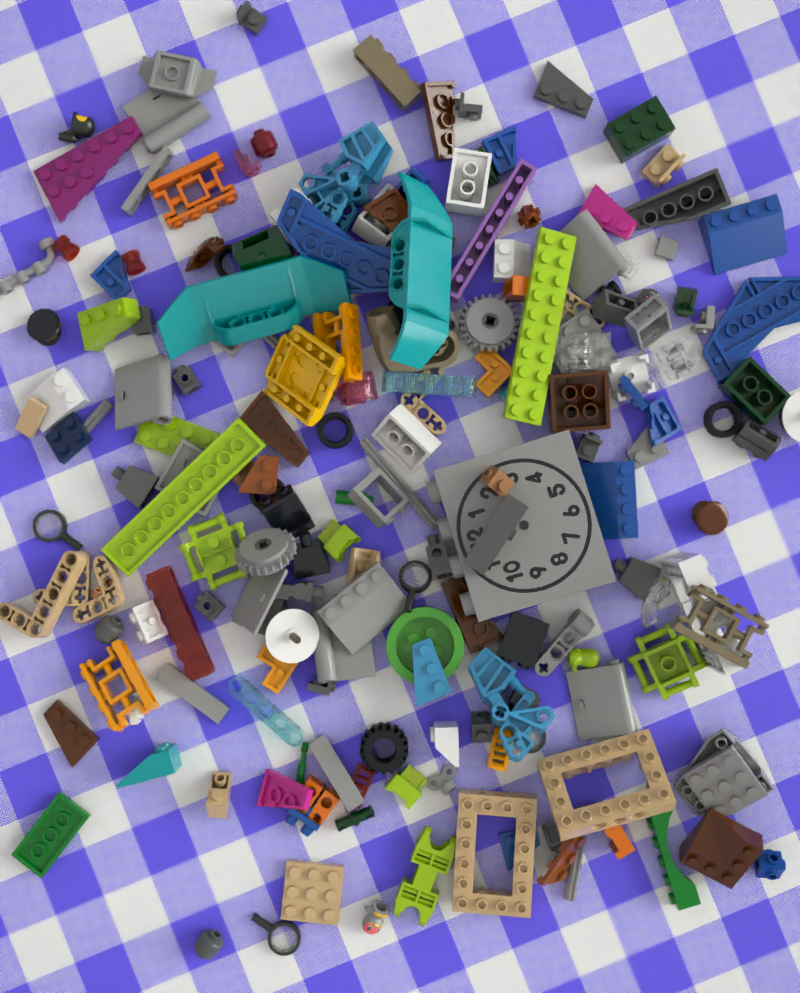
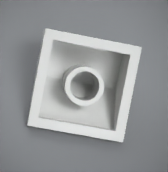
M495 239L493 244L492 282L503 283L512 275L529 277L531 270V245L517 240Z
M433 721V727H430L431 742H434L435 748L455 767H459L457 721Z

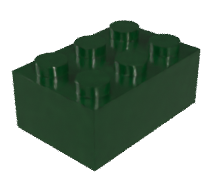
M654 96L607 123L603 134L619 161L623 164L671 136L676 128L658 97Z
M751 356L744 359L717 386L749 418L760 425H765L785 405L791 396Z

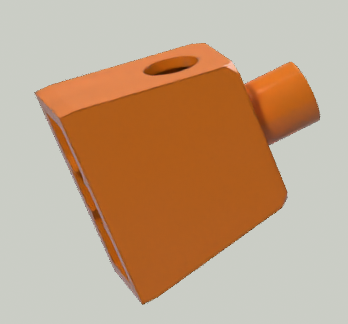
M512 275L503 282V298H506V301L525 302L529 277Z

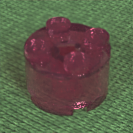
M372 371L363 372L362 381L350 383L345 382L343 378H340L338 381V394L341 406L344 404L345 406L364 404L369 398H371V402L379 399Z

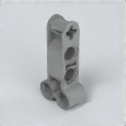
M578 608L571 614L568 623L540 653L535 665V671L538 675L548 676L580 639L586 637L592 631L595 624L582 610ZM566 633H572L574 635L571 641H565L563 639ZM555 647L561 649V653L556 656L551 654V650ZM540 663L543 665L546 663L547 668L542 667L540 669Z

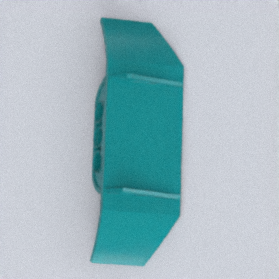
M399 171L397 175L403 185L408 202V218L397 225L391 236L389 297L395 305L403 309V322L395 346L388 359L420 370L449 336L453 224L446 210L428 185Z
M298 255L186 286L156 324L168 358L172 361L187 351L211 341L217 340L223 345L233 346L291 330L293 325L301 323L305 315L324 311H339L341 303L347 302L352 304L344 271L317 260Z

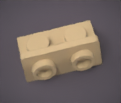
M666 144L640 174L656 188L661 184L665 186L672 178L671 172L673 170L677 172L684 165L685 162L682 160L686 155L684 153L679 155L671 146Z

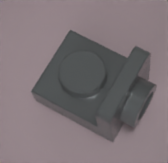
M247 0L244 5L239 6L236 12L238 23L257 36L268 21L267 17L252 8Z
M591 432L582 435L576 450L577 457L593 463L598 449L603 443V440L599 439L600 436Z
M314 679L308 682L307 691L329 696L330 691H335L337 682L324 685L318 684V680Z
M555 822L542 825L548 848L551 851H555V853H559L558 849L563 841H560Z

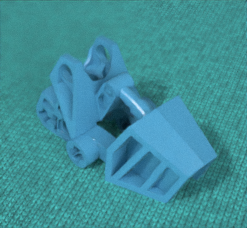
M374 121L338 140L343 152L338 155V158L333 163L323 164L322 172L325 176L304 173L298 183L305 196L312 200L314 206L336 225H341V229L345 233L358 213V209L354 204L358 207H364L370 203V195L366 190L372 182L379 185L394 152ZM348 161L351 162L347 169L336 172V169L342 164L345 165ZM313 179V185L310 188H305V181ZM352 206V212L349 215H345L344 209Z
M485 647L468 665V671L482 703L487 702L492 710L491 723L495 727H501L499 739L507 757L511 761L520 762L535 744L529 738V735L533 731L543 734L555 718V715L550 705L528 709L535 699L534 693L527 691L521 685V682L515 677L517 671ZM508 686L522 696L511 712L501 698ZM539 714H546L548 721H542L539 718ZM506 729L511 730L513 736L507 738L504 736L503 731ZM514 746L516 750H521L519 756L512 753Z

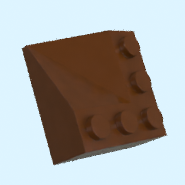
M608 370L549 375L547 397L550 432L611 429Z
M709 808L679 846V862L732 889L764 851L762 835Z

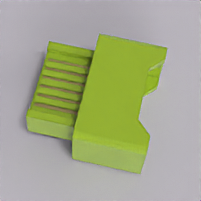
M334 519L317 536L325 544L323 549L339 563L342 562L343 554L353 543H358L361 540L346 524L341 526Z
M408 763L401 773L396 770L386 782L384 788L388 792L394 791L405 800L406 807L410 809L422 795L420 789L427 782V778Z

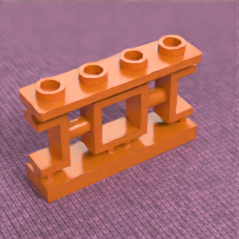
M217 151L147 183L156 201L164 198L167 201L171 212L163 215V218L170 230L179 229L190 220L191 222L196 221L205 213H214L219 209L218 207L231 205L239 198L233 184L231 183L223 187L217 173L225 170ZM211 170L215 179L204 183L201 174ZM200 182L206 196L189 203L183 189ZM176 186L180 195L170 199L166 190ZM219 186L223 195L212 199L208 190ZM184 202L188 211L178 215L174 206Z

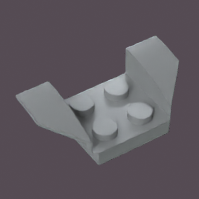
M157 50L154 58L143 56L139 74L150 90L194 98L213 89L217 71L202 68L196 58Z

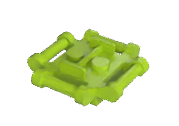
M222 512L217 514V517L197 525L187 526L192 541L178 547L180 552L182 551L192 575L190 577L192 582L207 577L210 589L213 591L218 589L220 585L241 577L242 579L248 577V574H245L244 570L240 571V569L217 579L213 575L237 565L234 554L236 553L235 549L239 547L232 531H237L242 542L247 537L243 528L245 526L243 521L229 526ZM218 524L222 525L223 529L200 538L197 535V532ZM194 546L201 566L204 569L201 573L198 572L189 549Z
M667 623L665 627L643 637H636L635 641L641 652L627 657L629 664H632L642 685V692L648 693L658 688L664 701L669 699V696L690 687L700 686L694 672L707 667V663L705 660H702L695 642L681 634L676 636L675 631L669 628L671 623ZM666 634L670 635L671 639L655 644L648 649L644 646V644ZM684 640L695 661L693 665H690L680 643ZM643 658L654 679L652 683L648 682L639 663V660ZM687 677L690 678L689 680L684 681V682H682V683H680V684H677V685H675V686H673V687H671V688H668V689H666V690H665V688H664V687H666V686H668V685H671V684H673V683H675V682H677V681H680V680H682V679H684V678H687Z

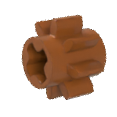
M533 204L522 206L520 212H517L520 226L525 225L526 229L536 227L538 222L542 220L539 208L536 207L534 209Z

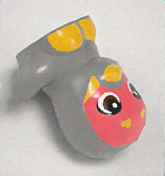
M374 900L371 906H364L368 914L362 921V928L368 934L378 933L383 925V918L387 917L390 913L384 902Z

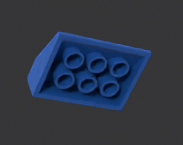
M777 194L707 214L698 221L714 275L788 253L783 211Z
M634 460L580 464L603 539L639 538Z

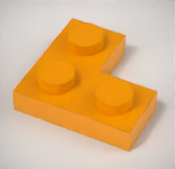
M483 350L482 353L479 352L474 357V360L487 372L475 383V387L489 399L510 377L512 367L498 353L495 354L493 350L490 351L489 355L487 350Z
M265 643L257 658L271 666L272 669L262 684L278 694L298 663L279 661L269 652Z

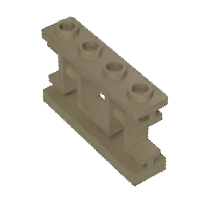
M699 584V586L692 585L691 591L687 596L693 598L696 602L687 618L677 614L675 621L672 620L669 628L736 665L747 669L750 664L749 659L753 656L752 653L745 650L753 632L763 636L765 629H768L770 625L764 622V617L756 613L753 616L746 612L747 608L737 603L734 606L728 603L729 598L719 593L717 596L710 593L711 589L703 584ZM698 593L722 605L721 608L712 605L708 613L704 612L700 608L705 599L697 596ZM717 612L732 620L723 637L708 630ZM737 613L757 624V628L748 625L744 633L737 630L741 619L734 616V614ZM695 617L704 620L699 630L706 633V636L704 637L682 625L683 621L691 625ZM732 636L739 639L740 641L735 650L742 653V656L720 646L719 642L728 645Z

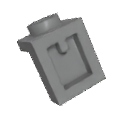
M707 305L700 312L699 321L702 324H693L690 327V331H696L695 334L706 335L707 332L713 330L715 306Z

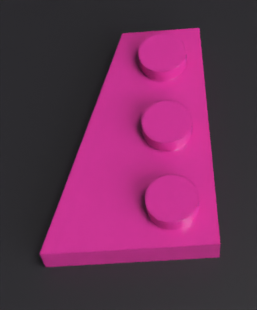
M595 184L577 214L579 215L587 209L605 232L626 241L629 240L637 226V222L597 184Z
M266 769L256 806L308 809L313 790L273 769Z

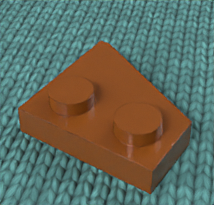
M260 455L238 492L271 495L276 492L279 457Z

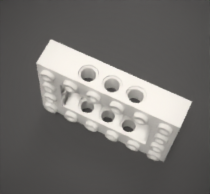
M679 552L660 560L684 617L687 618L696 600L687 596L691 591L692 585L699 586V584H703L711 589L710 593L717 596L718 593L715 589L716 581L712 574L709 575L706 568L708 567V562L701 554ZM700 593L697 595L705 599L700 609L706 613L709 612L712 605H716L719 608L722 606ZM717 612L708 630L723 637L732 620ZM695 617L691 625L687 624L689 629L704 637L706 636V633L699 630L704 620ZM732 636L728 645L719 642L720 646L742 656V653L735 650L740 641L739 639ZM695 642L702 660H705L707 663V668L725 676L745 669Z

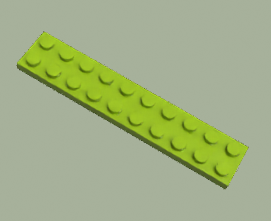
M544 227L538 229L502 416L504 419L541 426L549 385V375H551L577 238L575 236Z
M238 417L122 528L101 551L129 577L249 463L266 444Z

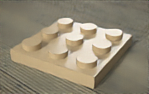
M287 859L280 919L338 926L344 865Z

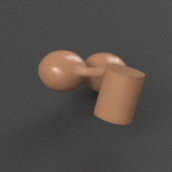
M108 578L105 582L109 587L112 585V578ZM100 586L94 588L91 593L92 598L95 599L102 593Z

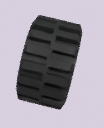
M380 722L378 725H372L369 730L367 729L364 736H362L360 744V757H362L363 764H366L369 770H374V773L378 774V772H381L382 775H386L387 772L392 774L394 770L401 769V765L405 764L408 757V740L403 730H400L397 725H391L389 722L387 724ZM387 738L393 741L396 746L395 753L388 758L378 757L373 752V744L378 739Z

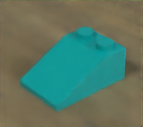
M170 742L159 744V747L154 748V752L116 785L117 789L174 774L182 766L177 744H170Z

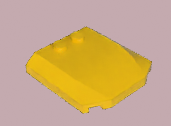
M293 325V329L288 334L280 337L266 369L265 378L268 379V387L264 389V393L306 426L313 427L322 418L344 371L345 359L301 326Z

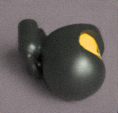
M73 111L71 131L59 132V140L76 143L79 141L77 136L83 138L91 137L95 131L94 120L89 116L78 115V112Z

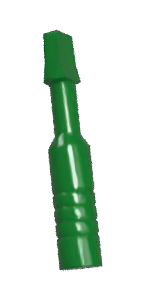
M307 742L302 743L301 760L298 764L296 782L302 785L309 744Z

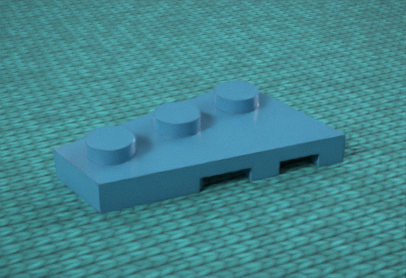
M428 637L413 643L415 706L417 707L452 693L431 638Z

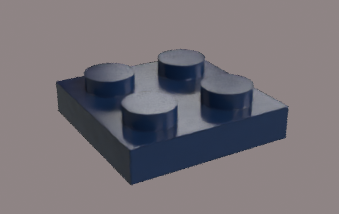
M74 412L69 414L45 435L54 454L62 464H66L93 441L81 419Z

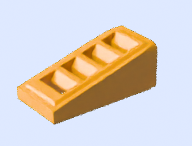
M495 727L486 766L506 772L509 758L503 747L496 746V742L501 743V741L497 738L500 728ZM503 731L504 736L508 738L513 736L512 731ZM494 751L504 752V756L494 754ZM493 758H494V759H498V760H502V764H501V763H497V762H492V761H493Z

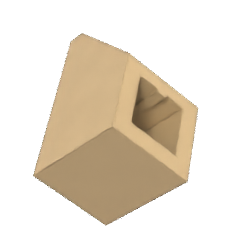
M212 771L206 802L208 817L227 819L232 772Z

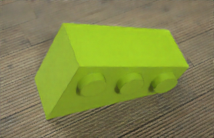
M122 297L77 313L85 351L100 352L107 343L114 341L118 334L125 332L141 319L137 299Z

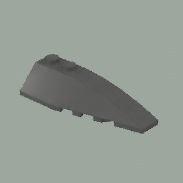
M715 168L630 205L623 210L637 222L634 230L696 220L732 203L718 168Z

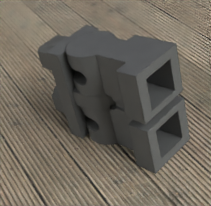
M283 581L275 599L289 600L292 596L295 599H304L305 602L311 603L312 598H323L324 586H316L314 581H299L296 584L284 583Z

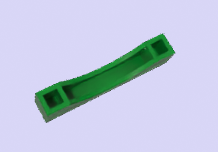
M672 810L646 818L649 830H652L654 837H651L654 848H658L659 855L657 860L665 874H662L665 885L669 886L670 893H668L670 903L675 905L678 910L699 905L701 902L696 885L676 867L669 852L667 829Z

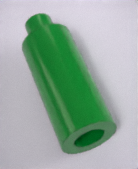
M336 491L335 504L356 506L347 496L350 491ZM363 493L372 503H374V497L367 496V493Z

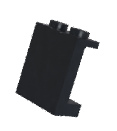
M291 484L280 487L273 494L264 496L257 502L260 513L264 515L270 526L276 529L280 528L282 531L286 529L287 533L291 532L294 539L300 533L307 532L316 527L312 517Z
M516 611L511 612L509 623L496 654L505 662L510 663L511 660L518 662L517 666L527 670L529 667L535 668L550 624Z

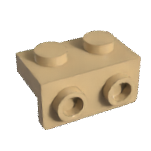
M351 547L346 585L375 561L380 563V551Z

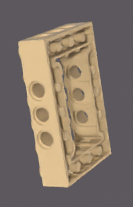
M649 729L537 759L538 771L560 841L676 809V798ZM634 753H636L639 769L643 772L647 789L573 810L563 778L570 779L577 774L591 773V770L602 767L609 768L610 765L620 762H630L634 757Z
M459 789L452 911L531 918L537 794ZM477 814L516 818L512 891H504L502 888L500 890L485 889V887H481V889L473 888Z

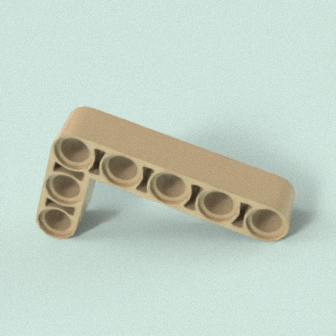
M77 551L65 552L34 613L19 604L4 602L0 603V620L31 638L48 637L87 563L86 555Z

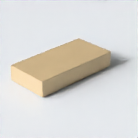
M33 396L28 398L15 429L28 438H33L48 406Z

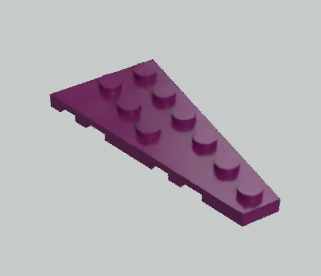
M133 116L126 118L33 171L61 223L66 219L68 213L78 206L79 201L85 195L87 196L104 178L111 166H115L122 154L128 151L143 135Z

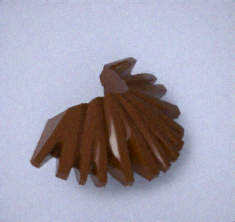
M216 236L202 242L197 247V250L193 252L194 255L189 258L185 272L200 269L210 262L213 255L216 254L218 256L226 246L224 240Z

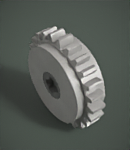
M482 294L480 300L474 297V303L468 301V307L464 306V313L460 314V319L462 320H459V326H463L459 330L460 333H464L462 339H468L466 345L473 344V350L478 347L480 348V353L483 350H487L488 355L491 350L497 354L499 348L505 351V345L510 347L511 341L514 342L516 340L515 335L519 333V330L516 328L520 326V322H516L519 319V315H514L516 308L511 309L512 303L506 304V298L499 300V295L492 298L491 294H489L488 298H485Z
M265 528L257 530L244 538L238 544L239 548L235 549L236 553L234 556L240 571L244 570L245 574L250 573L251 576L270 575L289 565L290 560L294 559L293 555L297 554V545L294 536H292L291 532L287 533L286 529L282 531L280 528Z

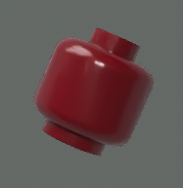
M263 128L253 132L254 136L250 139V144L255 155L262 157V159L274 156L276 154L275 151L278 149V144L271 131H264Z

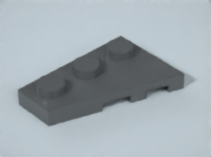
M547 61L533 98L586 119L593 98Z

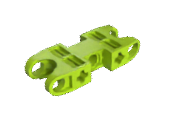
M427 825L417 838L410 856L411 862L418 864L412 880L404 876L402 877L396 893L393 912L394 916L399 917L401 911L403 912L407 907L417 908L420 913L418 921L420 926H425L434 911L439 898V890L432 888L438 872L445 875L448 874L456 847V836L453 835L443 845L437 846L432 844L430 841L432 827Z

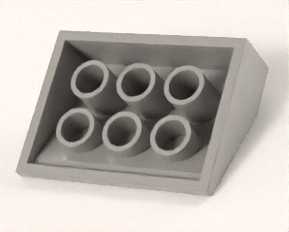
M375 561L319 606L316 611L353 655L404 613L407 598L380 563Z

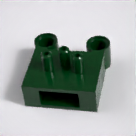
M278 224L231 244L233 256L242 271L295 257Z

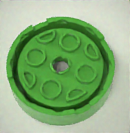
M413 607L411 613L404 612L394 620L389 629L386 650L390 664L402 678L411 683H414L413 643L428 637L431 638L446 678L455 672L462 660L464 652L462 632L456 621L448 613L437 607Z

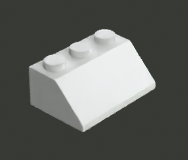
M401 403L386 416L371 434L411 475L442 444Z

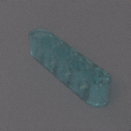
M383 372L382 392L464 398L476 397V377L404 372Z
M235 676L229 681L227 688L230 694L288 745L297 747L302 743L305 735L303 729L242 676ZM234 681H239L242 684L241 690L234 689ZM254 694L257 698L256 702H249L247 695ZM262 707H269L271 714L264 715L261 710ZM276 720H284L286 726L279 728L276 725ZM297 732L300 735V739L294 741L291 739L290 734Z

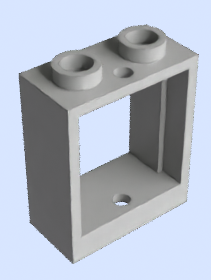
M656 294L624 317L629 338L641 352L672 329L668 306Z
M379 466L347 495L378 529L383 525L387 527L395 520L393 515L395 513L400 515L407 508L405 504L410 500ZM375 480L398 503L386 516L362 493Z

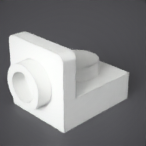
M139 695L134 696V699L130 700L131 704H133L136 701L141 700V698ZM139 708L129 714L130 725H137L144 718V714H141Z

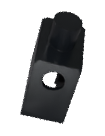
M310 532L300 533V543H296L297 554L293 555L295 580L331 573V564L323 549L321 540H312Z

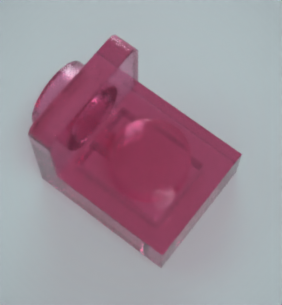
M239 149L232 152L246 178L249 176L254 177L260 173L262 166L259 160L251 163L246 153L242 155Z

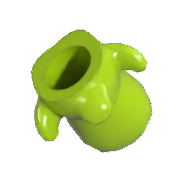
M572 648L568 653L567 663L574 672H577L578 665L594 668L599 662V654L592 648Z

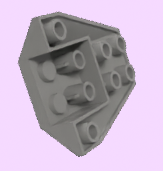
M721 728L706 739L685 769L686 771L728 746L733 745L767 793L774 789L758 761L734 734L724 728ZM681 775L674 788L698 816H703L707 809Z

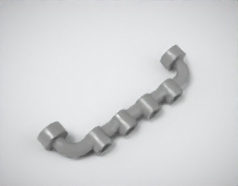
M52 237L45 238L38 243L43 252L47 251L45 259L33 263L31 267L21 270L11 278L0 282V292L3 295L11 293L14 290L12 286L16 283H19L20 286L29 283V276L34 273L38 277L47 272L45 267L49 266L55 258L53 247L56 244Z

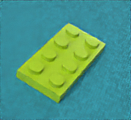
M172 416V422L167 425H158L151 421L141 423L134 442L173 456L182 438L205 450L220 434Z

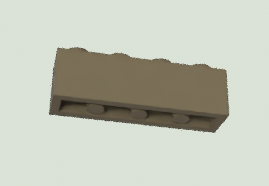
M369 35L353 49L354 58L405 113L421 99V87L415 80L412 81L408 77L409 74L404 67L398 66L395 57L383 49L384 46L381 41Z

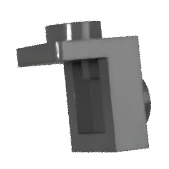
M461 92L460 99L456 98L455 110L459 111L458 117L466 118L469 121L481 119L483 105L464 103L465 93Z
M489 711L471 712L472 742H491V718Z

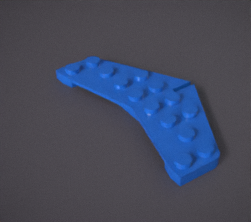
M290 189L278 216L277 223L299 254L344 271L350 294L389 292L391 247L354 241L301 193Z
M749 277L748 281L746 279L742 283L702 350V356L717 382L728 377L774 328L800 322V277Z

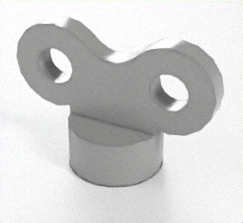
M446 765L441 775L429 777L427 780L428 788L433 791L440 788L444 796L454 791L457 786L452 779L457 775L456 768L453 765ZM451 769L452 774L448 775L447 770ZM435 780L437 782L436 786H432V781Z

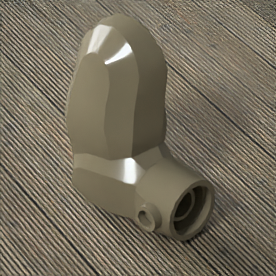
M381 306L370 310L366 314L368 330L372 336L375 353L380 364L387 372H418L430 368H443L452 364L460 351L459 340L456 334L449 330V336L420 370L392 361L388 358L401 330V324L394 307Z

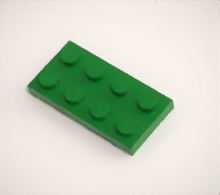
M60 791L11 856L42 879L91 814Z

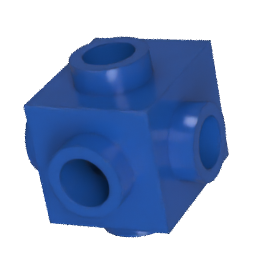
M771 849L764 850L753 863L755 875L758 878L776 880L781 877L786 869V863L782 859L781 851H773Z

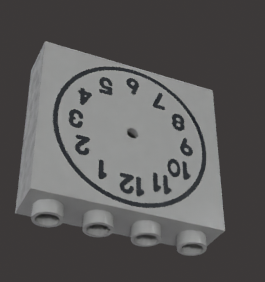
M569 430L433 470L436 480L426 482L432 505L442 502L447 516L437 519L443 542L454 539L458 554L448 557L454 579L465 576L469 591L459 594L466 617L476 614L478 622L616 581ZM492 465L500 469L515 482L506 496L508 494L513 496L529 508L515 527L517 533L511 541L507 539L483 576L463 561L506 498V496L504 498L500 497L480 481L484 470Z

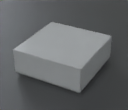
M661 236L654 255L673 261L679 242Z

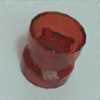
M61 235L52 246L53 250L61 253L67 262L72 261L80 252V247L75 243H71L70 238L66 235Z
M131 250L121 256L123 263L127 266L126 271L129 276L137 275L146 270L144 262L140 259L139 250Z

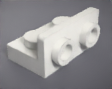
M154 599L129 609V620L132 625L135 624L137 639L143 645L169 634Z

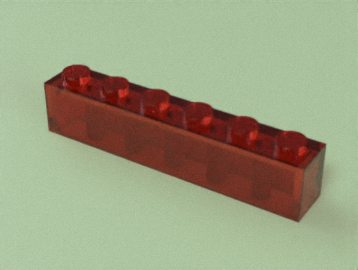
M171 565L147 574L146 585L155 596L153 597L155 606L160 608L162 612L161 620L165 626H168L170 631L168 633L169 639L177 647L176 655L184 663L185 668L183 670L187 679L190 678L191 682L216 671Z

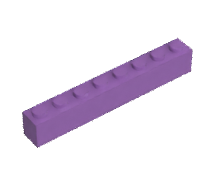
M520 159L451 273L450 300L456 304L536 174L537 168L525 160Z

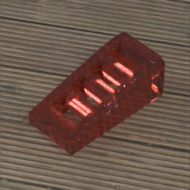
M358 762L351 779L356 787L362 789L360 794L364 799L375 773L374 770H369L366 765ZM359 770L369 774V777L358 774ZM358 778V779H360V780L366 782V784L363 785V784H361V783L355 781V779Z

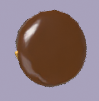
M700 501L692 509L694 522L698 529L705 534L717 535L724 531L728 524V512L719 502Z

